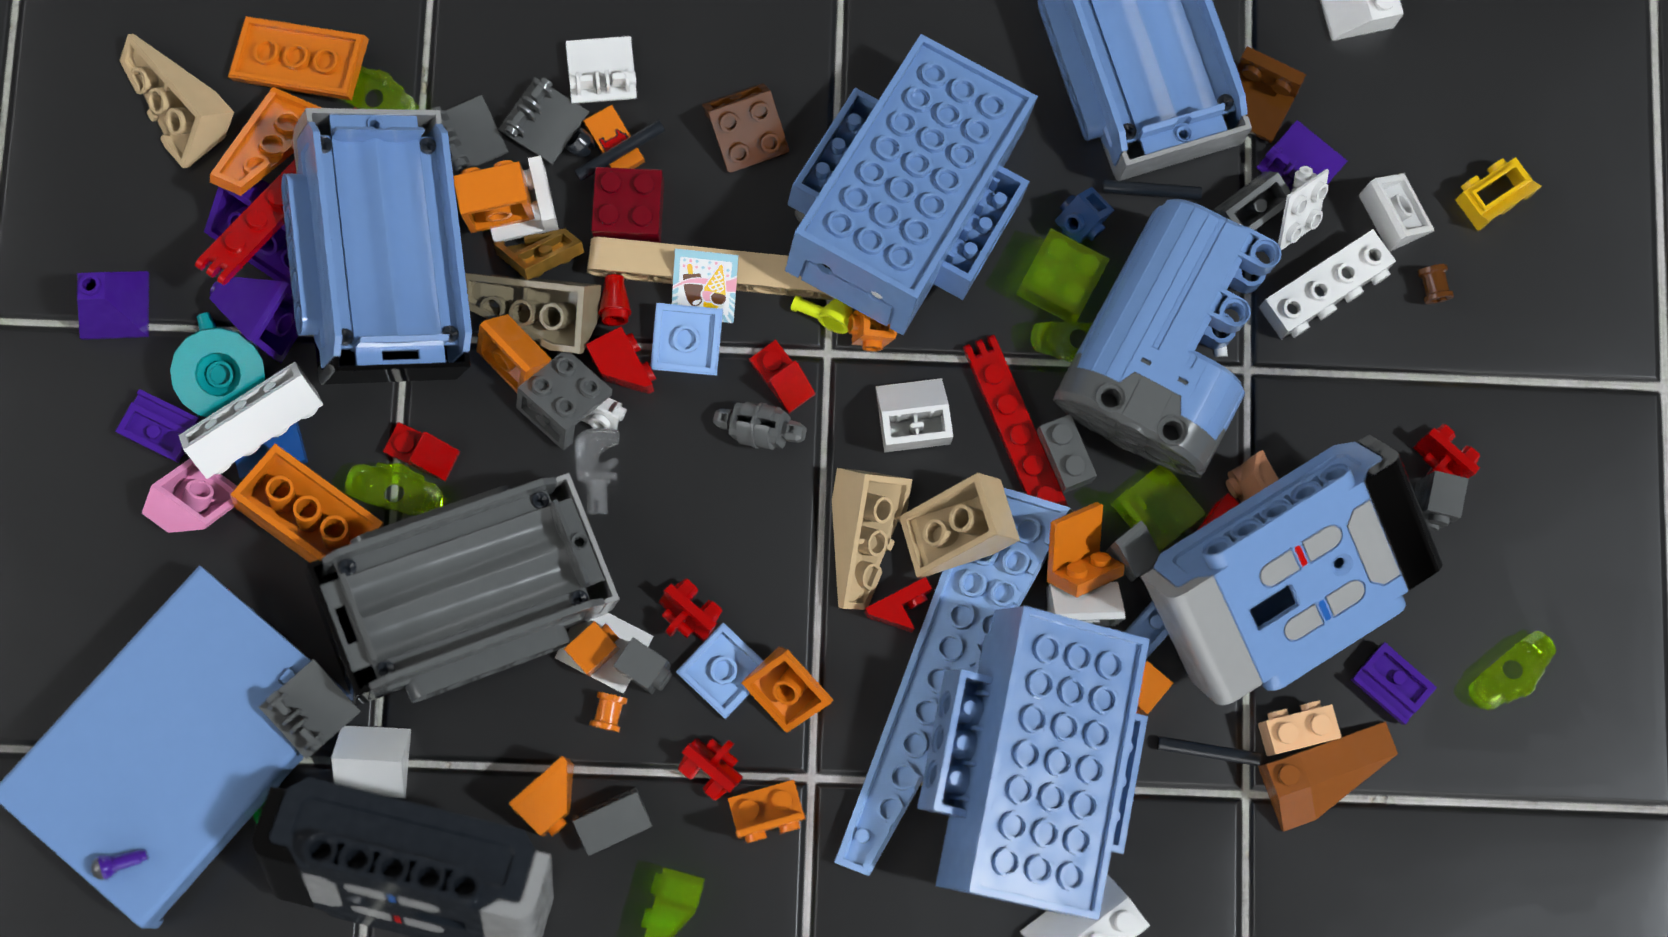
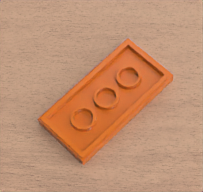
M246 16L228 77L236 82L352 101L369 39L362 34Z

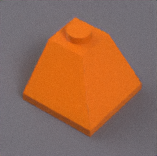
M564 756L560 757L509 803L540 836H545L549 833L553 837L568 823L564 818L570 814L574 764Z

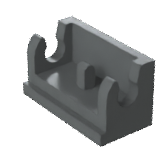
M636 787L573 815V824L588 856L652 827L650 817Z

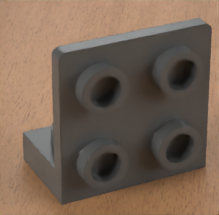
M561 352L550 363L518 387L516 408L564 451L573 443L575 425L611 397L612 389L572 353Z

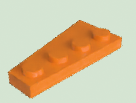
M272 87L210 173V183L242 196L294 153L293 132L306 108L321 107Z

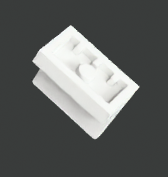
M541 156L528 158L530 169L523 170L532 198L531 205L535 219L492 228L491 233L494 242H505L528 235L559 230L547 174Z

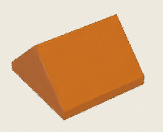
M508 314L485 320L479 325L476 351L516 393L522 383L552 360Z
M778 647L741 682L786 733L833 701L831 696L792 653L783 647Z

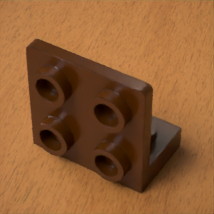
M1247 46L1241 56L1237 70L1246 94L1247 116L1252 126L1249 133L1270 143L1273 141L1299 92L1306 74Z
M764 83L702 104L706 117L712 123L728 172L731 173L789 152L771 90Z

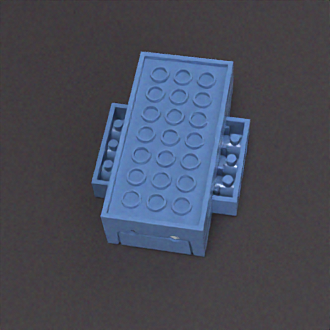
M920 34L879 100L854 88L793 183L788 205L805 214V217L794 233L785 271L797 278L801 276L802 281L885 326L889 324L890 329L901 335H904L933 284L963 300L1020 204L1030 182L1004 168V165L1025 129L1038 96Z
M1027 606L995 610L991 629L983 641L977 673L963 669L944 671L917 809L949 816L936 881L937 887L1059 914L1099 920L1111 853L1123 854L1148 720V716L1137 714L1136 712L1150 639Z

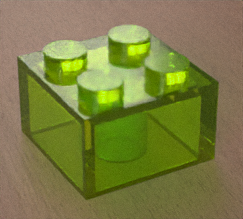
M1051 228L1021 282L1016 295L1075 326L1110 259Z

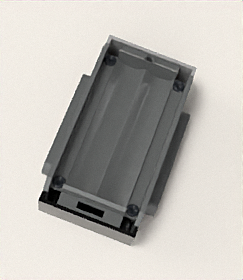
M569 473L558 476L556 479L555 477L542 478L510 489L509 485L497 487L361 534L350 541L351 545L331 552L322 557L321 561L318 559L307 563L305 573L354 705L364 704L405 688L410 702H419L549 654L571 643L566 632L567 628L610 612L620 600Z

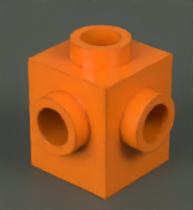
M857 310L849 316L848 333L852 334V345H859L865 351L875 352L881 351L882 348L896 339L897 332L890 329L889 324L885 326Z

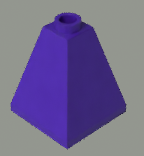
M149 272L78 273L77 305L80 339L149 337Z
M233 277L226 285H222L218 281L212 285L209 299L250 342L281 364L299 336L295 324L292 287L284 281Z

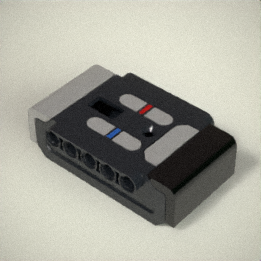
M310 777L292 785L287 790L270 786L252 836V849L276 898L324 910L334 918L411 937H542L554 899L551 855L535 852V848L524 830Z

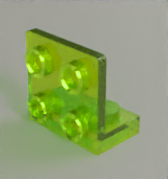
M1161 465L1157 466L1132 488L1123 492L1111 504L1130 528L1142 520L1159 552L1205 515V511L1175 475Z

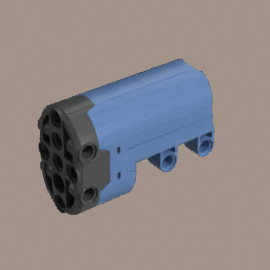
M1169 199L1165 204L1157 207L1148 219L1055 392L1053 401L1067 415L1071 414L1075 421L1105 437V439L1111 441L1116 446L1137 454L1167 470L1190 477L1201 478L1242 402L1245 392L1241 381L1232 372L1216 361L1195 351L1199 343L1211 349L1227 346L1236 332L1249 320L1251 310L1247 301L1227 289L1230 287L1244 294L1254 292L1264 281L1266 274L1270 273L1280 261L1281 248L1278 243L1249 227L1240 225L1206 207L1190 201ZM1261 251L1267 254L1270 263H1262L1256 257L1255 252ZM1242 270L1251 275L1254 274L1256 281L1246 280L1242 275ZM1232 309L1236 311L1239 315V322H1234L1225 313V310ZM1212 328L1225 332L1226 338L1215 336Z

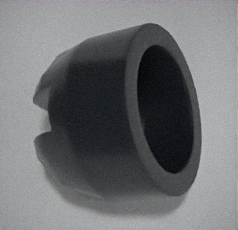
M580 128L570 139L566 149L578 157H587L591 154L590 149H594L595 142L594 138L586 130Z

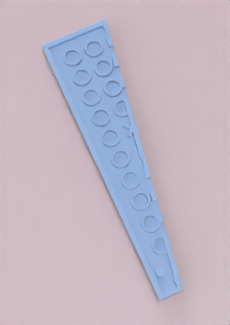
M1004 488L1020 541L994 555L942 571L834 863L867 876L871 874L923 781L944 671L963 669L977 673L983 641L991 629L995 610L1019 607L1049 555L1051 522L1072 513L1073 511L1070 507Z

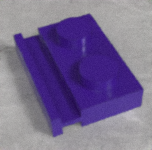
M139 389L135 401L131 402L115 432L179 463L185 452L179 435L202 420Z
M1386 642L1379 645L1360 667V670L1350 679L1402 725L1407 724L1411 716L1419 710L1437 689L1432 682Z

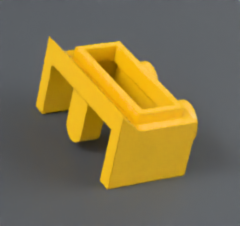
M1516 157L1509 162H1506L1504 158L1500 159L1487 169L1489 172L1488 176L1481 180L1476 175L1461 186L1463 192L1455 200L1478 231L1500 214L1503 215L1523 199L1526 200L1542 187L1532 180ZM1506 174L1515 187L1488 205H1485L1477 192Z

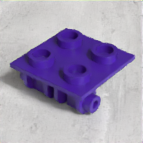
M1296 120L1277 144L1268 151L1256 168L1262 173L1264 171L1278 172L1290 191H1292L1294 188L1295 172L1300 167L1308 166L1317 175L1328 169V185L1346 164L1347 160Z

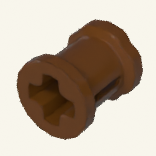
M1437 264L1417 271L1418 277L1423 279L1426 297H1424L1425 304L1440 303L1454 298V292L1449 290L1446 278L1447 265Z

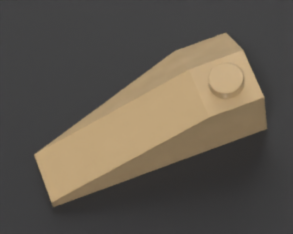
M128 34L120 62L136 93L144 95L150 107L147 111L150 120L157 121L164 134L160 139L164 147L182 168H189L226 137L234 111L216 91L136 35Z
M837 468L832 496V514L839 608L865 610L869 606L882 575L880 564L886 551L891 552L895 543L891 537L897 523L900 522L899 516L907 512L912 479L861 470Z

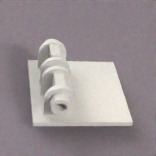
M631 36L566 41L572 104L637 99Z
M1302 166L1295 172L1294 188L1286 198L1278 241L1281 250L1289 244L1297 242L1302 235L1311 229L1317 228L1323 217V212H1321L1323 199L1328 192V169L1317 175L1312 172V168Z

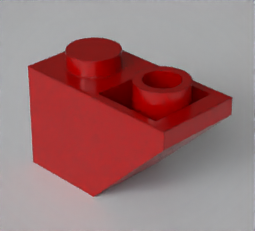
M621 326L586 344L587 350L604 381L646 394L654 392L651 381L655 380L656 377L647 361L641 364L636 354L641 349L632 332L626 335Z

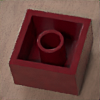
M596 167L592 216L593 237L661 243L664 197L662 170Z

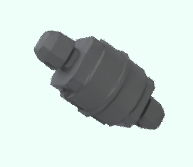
M737 402L733 410H716L713 423L716 426L729 431V435L737 440L739 444L749 445L757 449H783L786 440L788 442H802L805 440L807 428L800 422L792 421L791 417L780 407L770 406L762 402Z

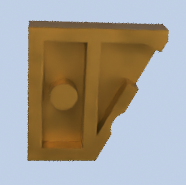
M565 228L549 231L545 234L524 236L525 243L506 247L504 241L493 243L496 255L527 280L539 277L544 272L560 264L567 263L572 258L584 253L582 241Z

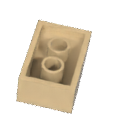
M981 473L972 475L899 516L918 578L994 555L1020 541L1001 479Z

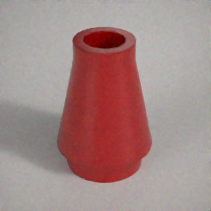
M610 274L604 277V288L598 315L602 317V323L605 325H625L628 323V317L632 312L624 285V277L618 274Z

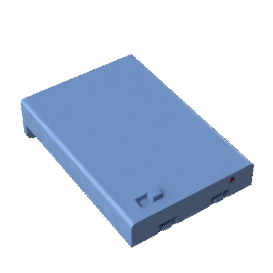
M199 565L0 782V804L141 928H158L164 922L162 919L164 914L304 758L259 706L312 660L306 657L296 646L255 613L246 603L241 601L210 572ZM330 677L352 702L356 699ZM144 849L148 853V860L143 861L142 864L119 870L108 880H99L91 872L92 862L98 856L116 857L135 850L141 851Z

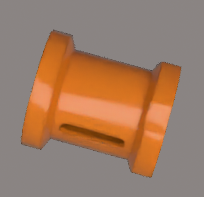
M598 692L597 698H599L595 719L590 720L589 725L619 733L621 727L618 726L622 706L627 704L628 699Z

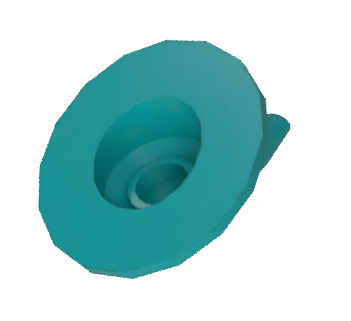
M205 312L197 316L199 331L186 337L174 352L170 374L173 389L182 404L197 415L208 417L265 381L263 359L254 344L238 332L221 327L217 328L211 314Z

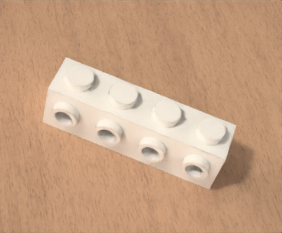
M1372 229L1266 298L1259 306V309L1281 339L1289 334L1295 338L1310 328L1308 322L1318 316L1320 320H1323L1337 310L1335 304L1345 299L1349 303L1364 292L1361 287L1371 281L1373 285H1376L1391 274L1388 269L1396 260Z
M293 362L181 433L179 438L183 450L205 478L208 479L214 474L218 475L225 472L239 458L255 453L261 444L272 437L275 438L283 435L297 421L313 416L318 408L323 406L318 392L298 364Z

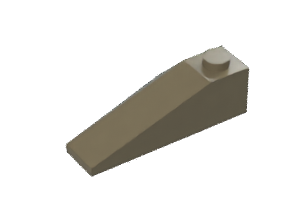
M465 273L470 311L486 319L508 314L534 341L540 343V346L548 350L577 354L584 352L586 344L599 320L601 285L533 278L527 280L521 277Z

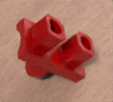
M1442 424L1437 429L1433 428L1413 447L1424 457L1423 460L1432 467L1427 475L1436 470L1470 478L1480 469L1477 465L1480 453L1472 446L1467 445L1459 450L1451 443L1456 437L1455 432L1446 424Z
M687 578L676 586L670 584L664 590V595L658 602L666 609L662 617L670 623L665 633L671 637L679 631L686 638L693 633L701 641L705 642L712 634L717 625L716 621L723 610L711 600H708L701 608L697 607L691 600L697 595L699 590Z
M696 738L682 751L685 756L678 770L691 780L701 769L711 778L702 789L715 801L727 791L730 793L744 778L733 768L739 760L729 753L734 746L731 740H728L721 746L713 738L707 745Z

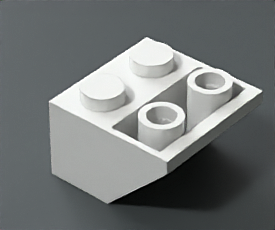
M942 378L876 386L884 453L951 444L953 431L949 403Z

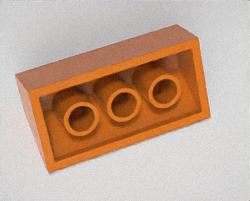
M276 444L272 446L230 494L234 508L320 571L322 557L339 548L351 545L350 541L353 538L381 528L384 525L380 519ZM337 572L327 575L334 581L339 579Z

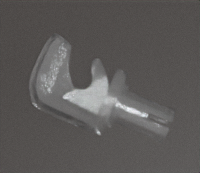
M590 428L581 432L575 440V470L577 481H583L584 484H587L586 514L597 515V512L600 515L608 514L607 484H610V481L617 480V473L610 471L619 463V460L612 458L607 462L600 463L599 456L608 448L618 445L620 432L614 428Z

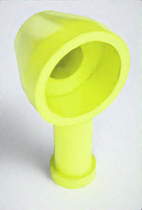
M796 295L791 305L792 311H799L817 318L825 328L838 334H846L848 332L849 316L853 314V308L835 298L825 307L802 299V296Z

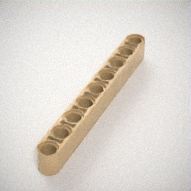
M594 237L590 241L587 273L598 277L618 274L622 275L626 280L673 284L676 248L739 255L736 291L785 296L799 295L805 298L825 300L834 299L832 296L802 281L801 276L797 278L786 272L785 268L789 257L786 255L606 237Z

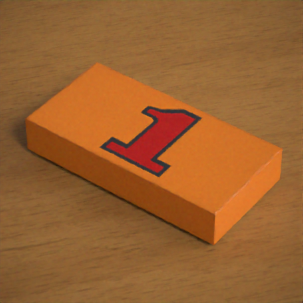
M612 105L583 120L601 153L606 152L630 137L629 132ZM636 148L609 166L611 168L634 169L645 163V159L639 149Z

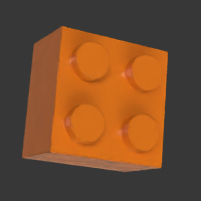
M503 160L495 163L494 167L482 170L477 167L462 170L461 174L453 176L460 214L471 233L535 219L531 205L530 190H528L525 174L519 161Z

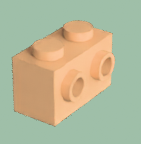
M1319 700L1300 705L1301 712L1289 715L1287 709L1267 713L1269 720L1258 723L1266 755L1272 756L1342 738L1333 705L1322 707Z

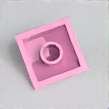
M188 459L151 485L142 514L168 533L204 530L234 508L230 494L237 485L221 474H214L206 479L194 462Z

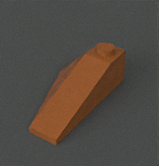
M1385 721L1342 736V738L1331 740L1260 765L1258 768L1281 830L1284 832L1318 819L1394 758L1398 752Z

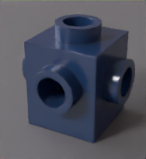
M1090 187L1077 196L1073 194L1066 199L1059 207L1062 213L1054 222L1061 228L1063 235L1073 240L1077 245L1087 238L1093 241L1105 229L1102 223L1112 214L1114 209L1093 187Z

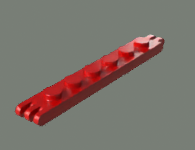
M295 159L197 259L195 267L204 270L212 262L206 274L214 278L223 270L217 281L222 285H226L285 224L281 182L284 173H296Z
M995 335L987 337L988 344L991 347L988 351L982 339L975 341L978 355L974 354L970 344L963 346L966 358L1024 494L1069 507Z

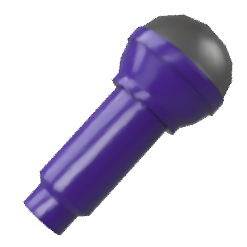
M144 849L141 851L135 850L116 857L101 855L93 860L91 872L99 880H108L117 871L142 864L143 861L148 860V853Z

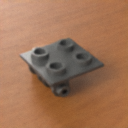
M535 77L498 130L553 165L583 120L587 117L589 111L577 103L572 104L569 98L551 88L553 84L546 78L542 77L539 80Z
M482 95L446 111H442L441 107L431 109L440 110L441 124H443L448 132L453 176L461 174L460 172L464 169L477 167L509 153Z
M314 659L259 706L305 759H308L361 712Z

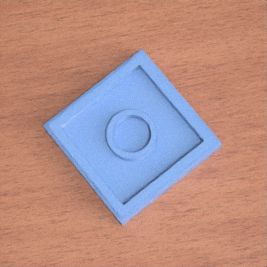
M656 303L651 369L717 376L723 309Z
M722 623L676 673L726 720L750 694L741 682L763 660L729 627Z

